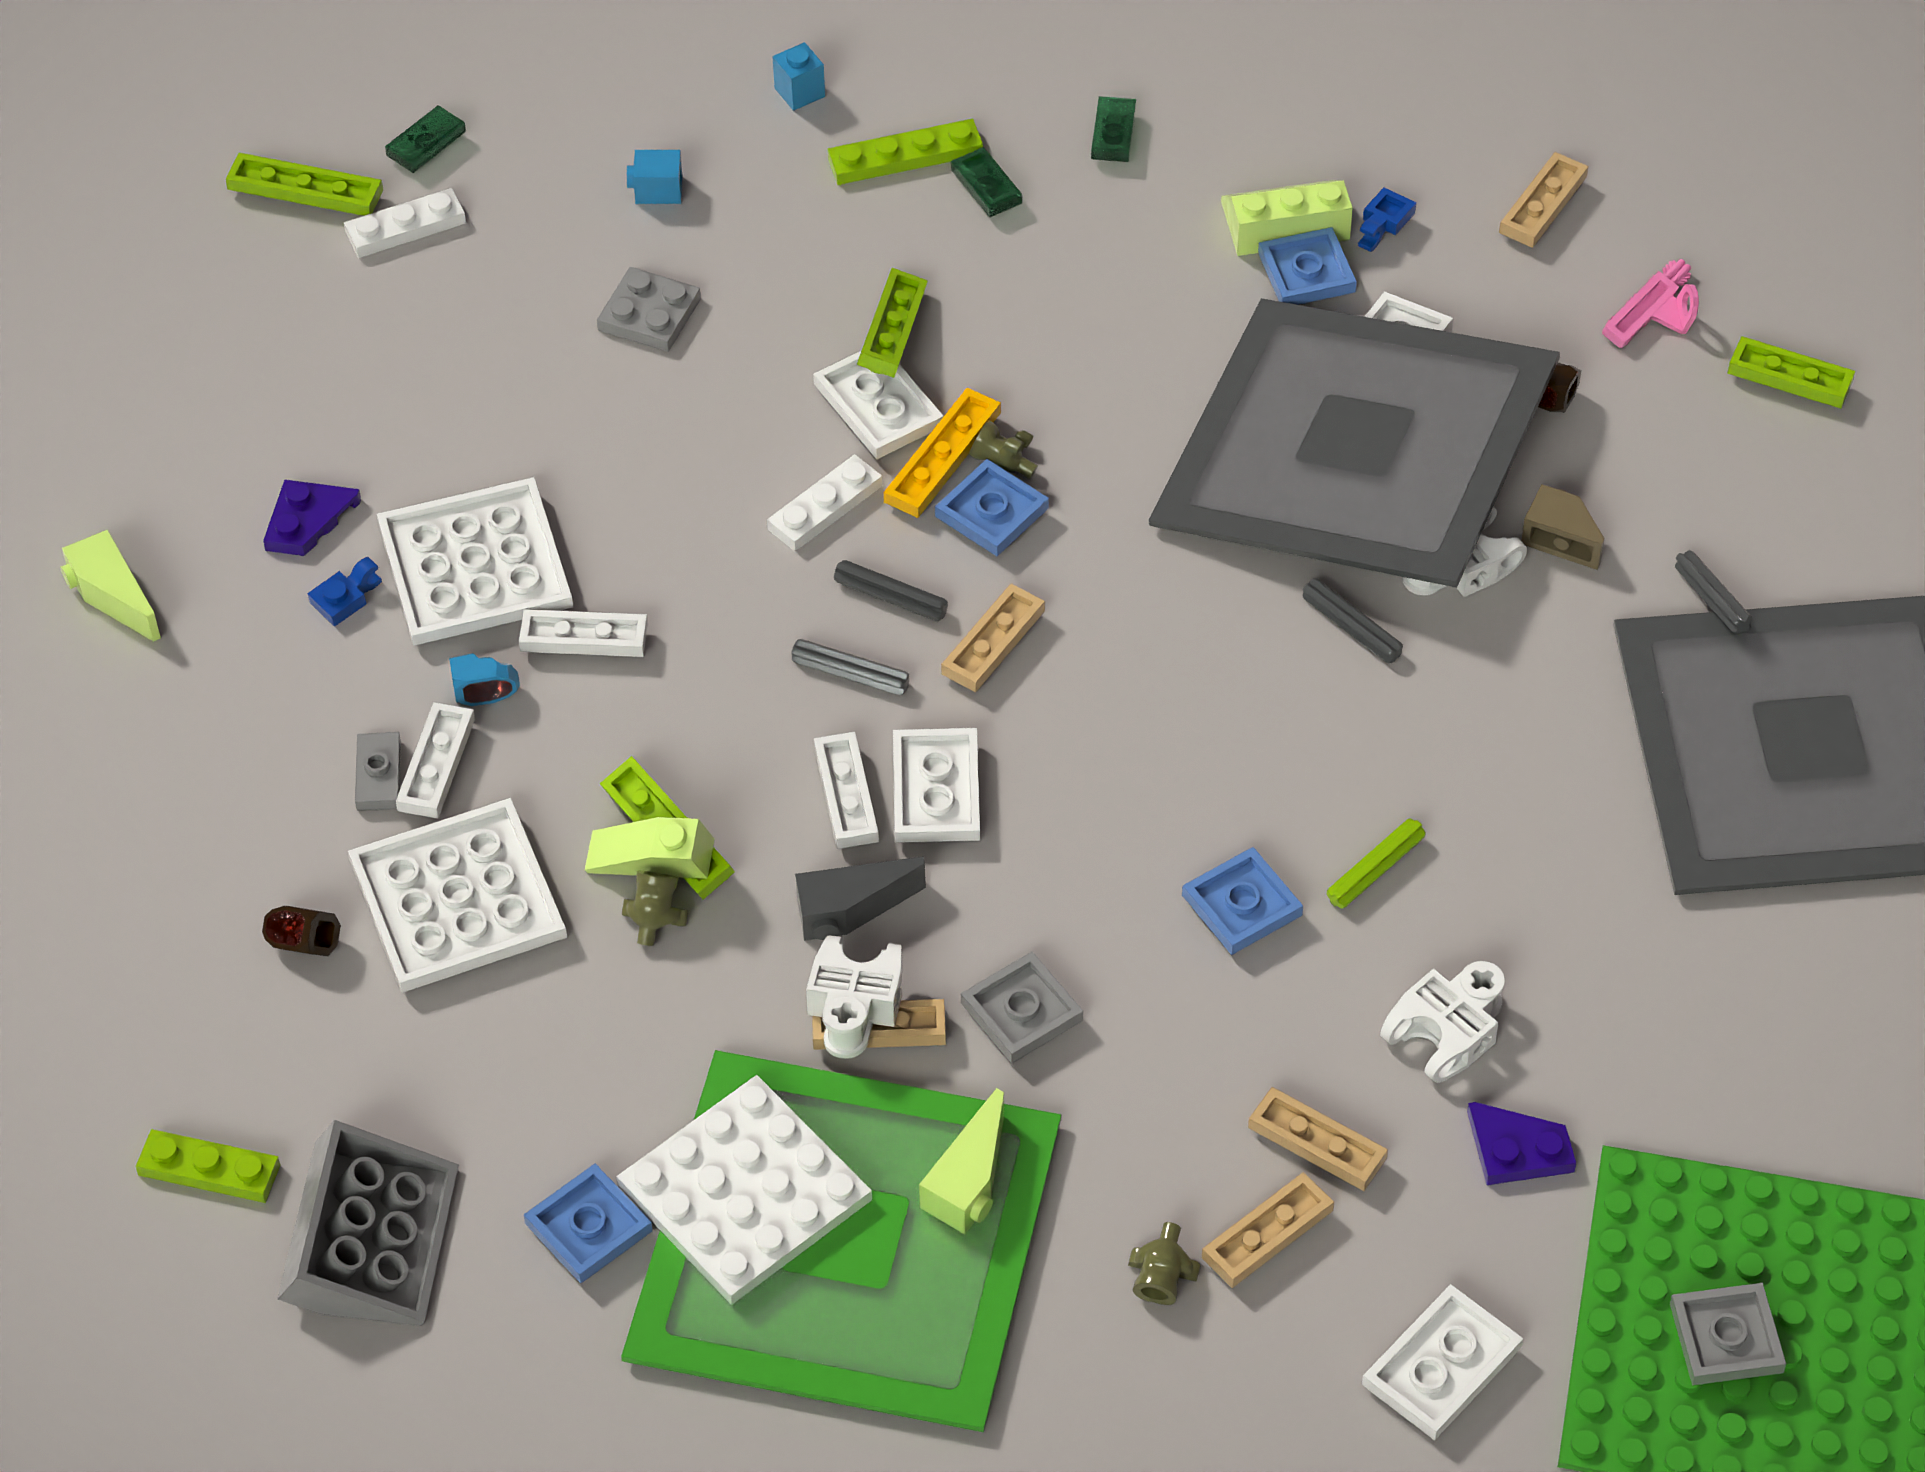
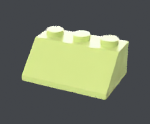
M1329 180L1221 196V203L1237 256L1258 253L1259 242L1333 227L1338 241L1350 240L1353 208L1344 180Z

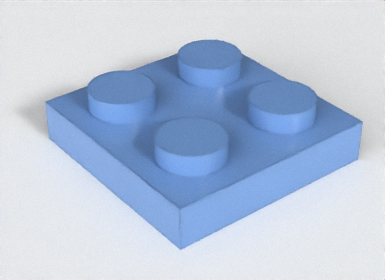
M1333 227L1259 242L1258 254L1279 302L1299 305L1356 292L1357 281Z
M986 459L935 506V517L995 556H998L1049 509V498Z
M1254 847L1182 886V896L1231 955L1303 915V905Z
M596 1163L524 1214V1221L527 1227L580 1284L653 1231L651 1221Z

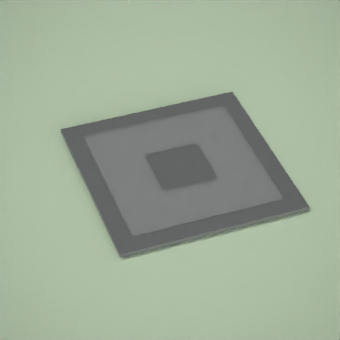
M1261 298L1148 520L1149 526L1457 588L1560 359V352Z
M1925 596L1745 609L1752 616L1751 628L1748 632L1743 631L1739 635L1734 634L1715 612L1614 620L1613 626L1674 895L1925 875Z

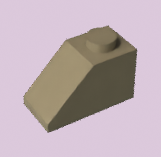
M1541 484L1524 518L1521 541L1525 546L1598 570L1605 538L1579 496Z

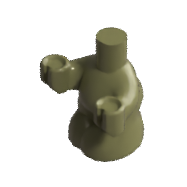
M990 420L979 432L969 452V455L975 459H988L1005 471H1017L1029 479L1032 478L1038 467L1037 464L1022 456L1023 449L1030 445L1034 437L1032 434L1021 430L1017 432L1015 437L1007 439L1000 435L998 426Z
M637 871L635 900L625 898L621 914L630 917L639 926L638 944L654 946L656 930L668 924L686 926L689 910L671 907L678 877L656 872Z
M1165 1222L1159 1239L1153 1240L1141 1248L1135 1247L1132 1249L1128 1266L1141 1269L1133 1286V1293L1138 1298L1161 1305H1172L1176 1302L1179 1278L1197 1281L1200 1263L1191 1260L1182 1247L1177 1244L1181 1231L1179 1225Z

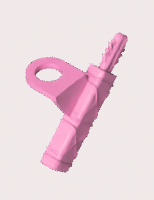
M1679 259L1677 262L1675 260L1669 261V264L1662 268L1663 273L1658 271L1608 320L1602 330V334L1617 347L1623 348L1651 319L1679 334H1686L1696 319L1699 305L1696 286L1693 284L1684 285L1687 279L1691 278V273L1689 272L1691 266L1685 264L1683 259ZM1679 286H1683V288H1682V290L1680 291V293L1678 294L1677 298L1674 297V295L1676 294V292H1677L1678 289L1680 288ZM1690 296V309L1688 312L1687 301L1688 297Z

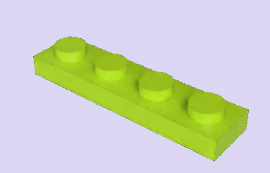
M972 118L827 148L828 161L836 183L841 185L983 155V143Z
M238 153L225 179L227 190L362 216L373 213L383 192L381 179L245 153Z
M891 268L857 365L865 367L876 374L895 377L928 280Z
M632 756L599 783L633 822L656 817L687 818ZM713 847L708 878L683 879L704 900L734 874L735 871Z

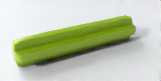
M1411 818L1403 822L1327 889L1326 894L1330 899V903L1342 909L1347 907L1425 838L1426 832L1422 828V824L1418 820L1414 821Z

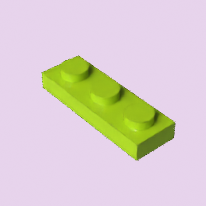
M1741 336L1730 360L1727 374L1842 409L1853 383L1855 371Z
M151 1129L135 1167L138 1176L266 1203L281 1165L278 1156Z

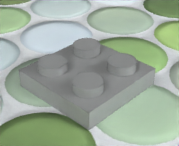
M629 267L597 318L598 330L669 352L701 299L700 288Z
M1033 952L1028 953L961 993V1004L1011 1064L1083 1021L1084 1011Z
M1763 1283L1681 1293L1671 1296L1670 1307L1692 1385L1784 1373L1786 1361Z

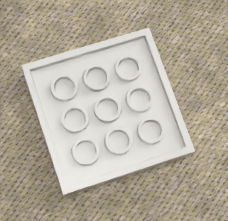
M534 477L377 514L379 528L413 646L522 620L524 609L561 611L573 608L572 595Z
M511 798L348 851L351 865L401 993L567 938L565 925Z
M758 1075L751 1078L616 1176L618 1187L731 1305L872 1201V1190Z

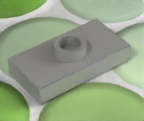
M399 732L357 734L355 786L357 811L397 808L396 799L400 791L401 739Z

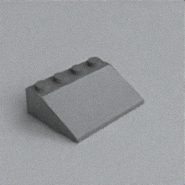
M333 1120L314 1145L277 1299L318 1314L421 1326L426 1318L459 1164Z

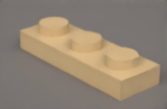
M1554 152L1502 219L1499 233L1533 248L1587 178L1589 166Z
M1010 583L941 664V674L976 693L1045 612V601Z
M944 999L901 1000L895 1026L872 1024L866 1048L946 1045ZM812 1016L813 1050L826 1049L824 1045L826 1026L823 1023V1018Z
M1274 1087L1270 1088L1248 1120L1249 1129L1365 1191L1387 1159V1148Z
M1302 1172L1202 1248L1201 1258L1233 1288L1333 1212L1334 1201Z

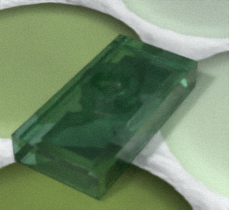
M1099 96L1091 159L1129 162L1136 99Z
M437 105L385 146L386 156L414 173L466 132L465 122Z
M984 147L951 161V171L989 218L1022 204V193Z

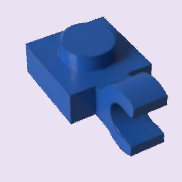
M1383 187L1364 208L1363 220L1365 222L1360 227V232L1365 235L1358 242V246L1372 252L1378 246L1385 231L1396 235L1415 214L1417 203Z
M365 557L353 567L348 577L338 571L307 593L310 604L335 627L367 604L364 593L373 590L382 582V579L375 573L379 569L378 565L369 557Z

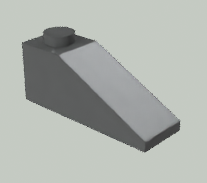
M924 856L795 874L797 901L804 941L812 939L825 940L829 935H847L926 888Z

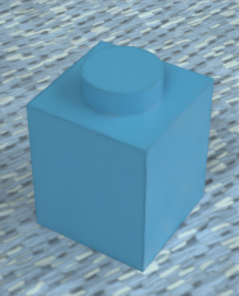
M805 42L772 56L774 88L793 111L825 97L824 64Z
M635 150L634 165H627V188H634L635 204H681L683 182L681 150Z

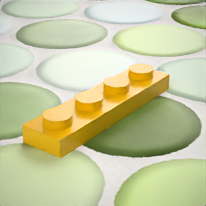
M966 388L883 492L884 503L919 518L968 456L983 426L989 420L994 423L1001 414V402Z

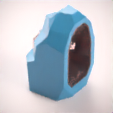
M474 653L449 658L457 703L468 706L496 703L509 698L520 686L518 671L511 664L499 663L491 657L478 658Z

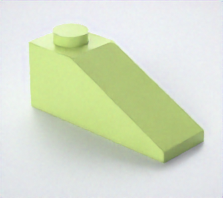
M108 530L62 548L66 565L60 568L69 589L77 587L84 602L153 642L161 639L155 613Z
M656 817L593 830L585 871L593 874L637 875V871H649L681 878L707 879L715 838L699 819Z
M998 1088L994 1090L919 1184L920 1208L963 1234L967 1233L975 1221L981 1223L988 1215L993 1204L991 1196L1004 1120L1003 1091Z

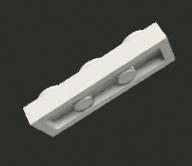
M449 188L344 222V227L357 257L361 258L466 224V218L453 189Z
M854 454L767 519V529L796 552L883 486L882 475Z
M524 609L519 637L520 652L644 657L648 626L647 614Z
M433 702L396 799L397 811L439 818L475 721L474 709Z
M855 732L814 738L815 754L837 849L879 842V832Z

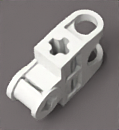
M1494 506L1484 526V529H1486L1496 518L1497 510ZM1481 533L1457 589L1463 597H1466L1497 583L1522 563L1527 554V547L1517 537L1509 539L1506 537L1490 538ZM1402 577L1404 586L1410 592L1417 595H1430L1446 587V585Z
M829 935L825 938L813 962L806 988L808 1015L823 1018V1023L826 1026L824 1045L831 1055L838 1058L856 1057L868 1045L872 1024L895 1026L902 998V945L889 943L887 949L881 950V953L875 959L868 962H856L844 954L843 937Z
M1476 961L1467 965L1462 972L1449 982L1435 969H1432L1400 998L1388 1014L1382 1026L1380 1036L1390 1045H1394L1401 1040L1406 1042L1416 1037L1432 1041L1438 1050L1428 1061L1424 1072L1436 1083L1448 1080L1467 1069L1496 1043L1498 1021L1494 1018L1499 1014L1502 1007L1501 993L1505 984L1503 972L1493 963Z

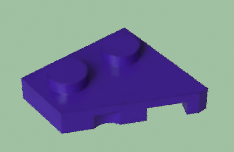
M284 479L263 539L265 551L305 556L317 545L320 537L330 533L338 525L337 517L349 506L356 508L360 504V490Z
M1477 1102L1468 1103L1467 1114L1486 1185L1575 1173L1576 1160L1566 1125Z

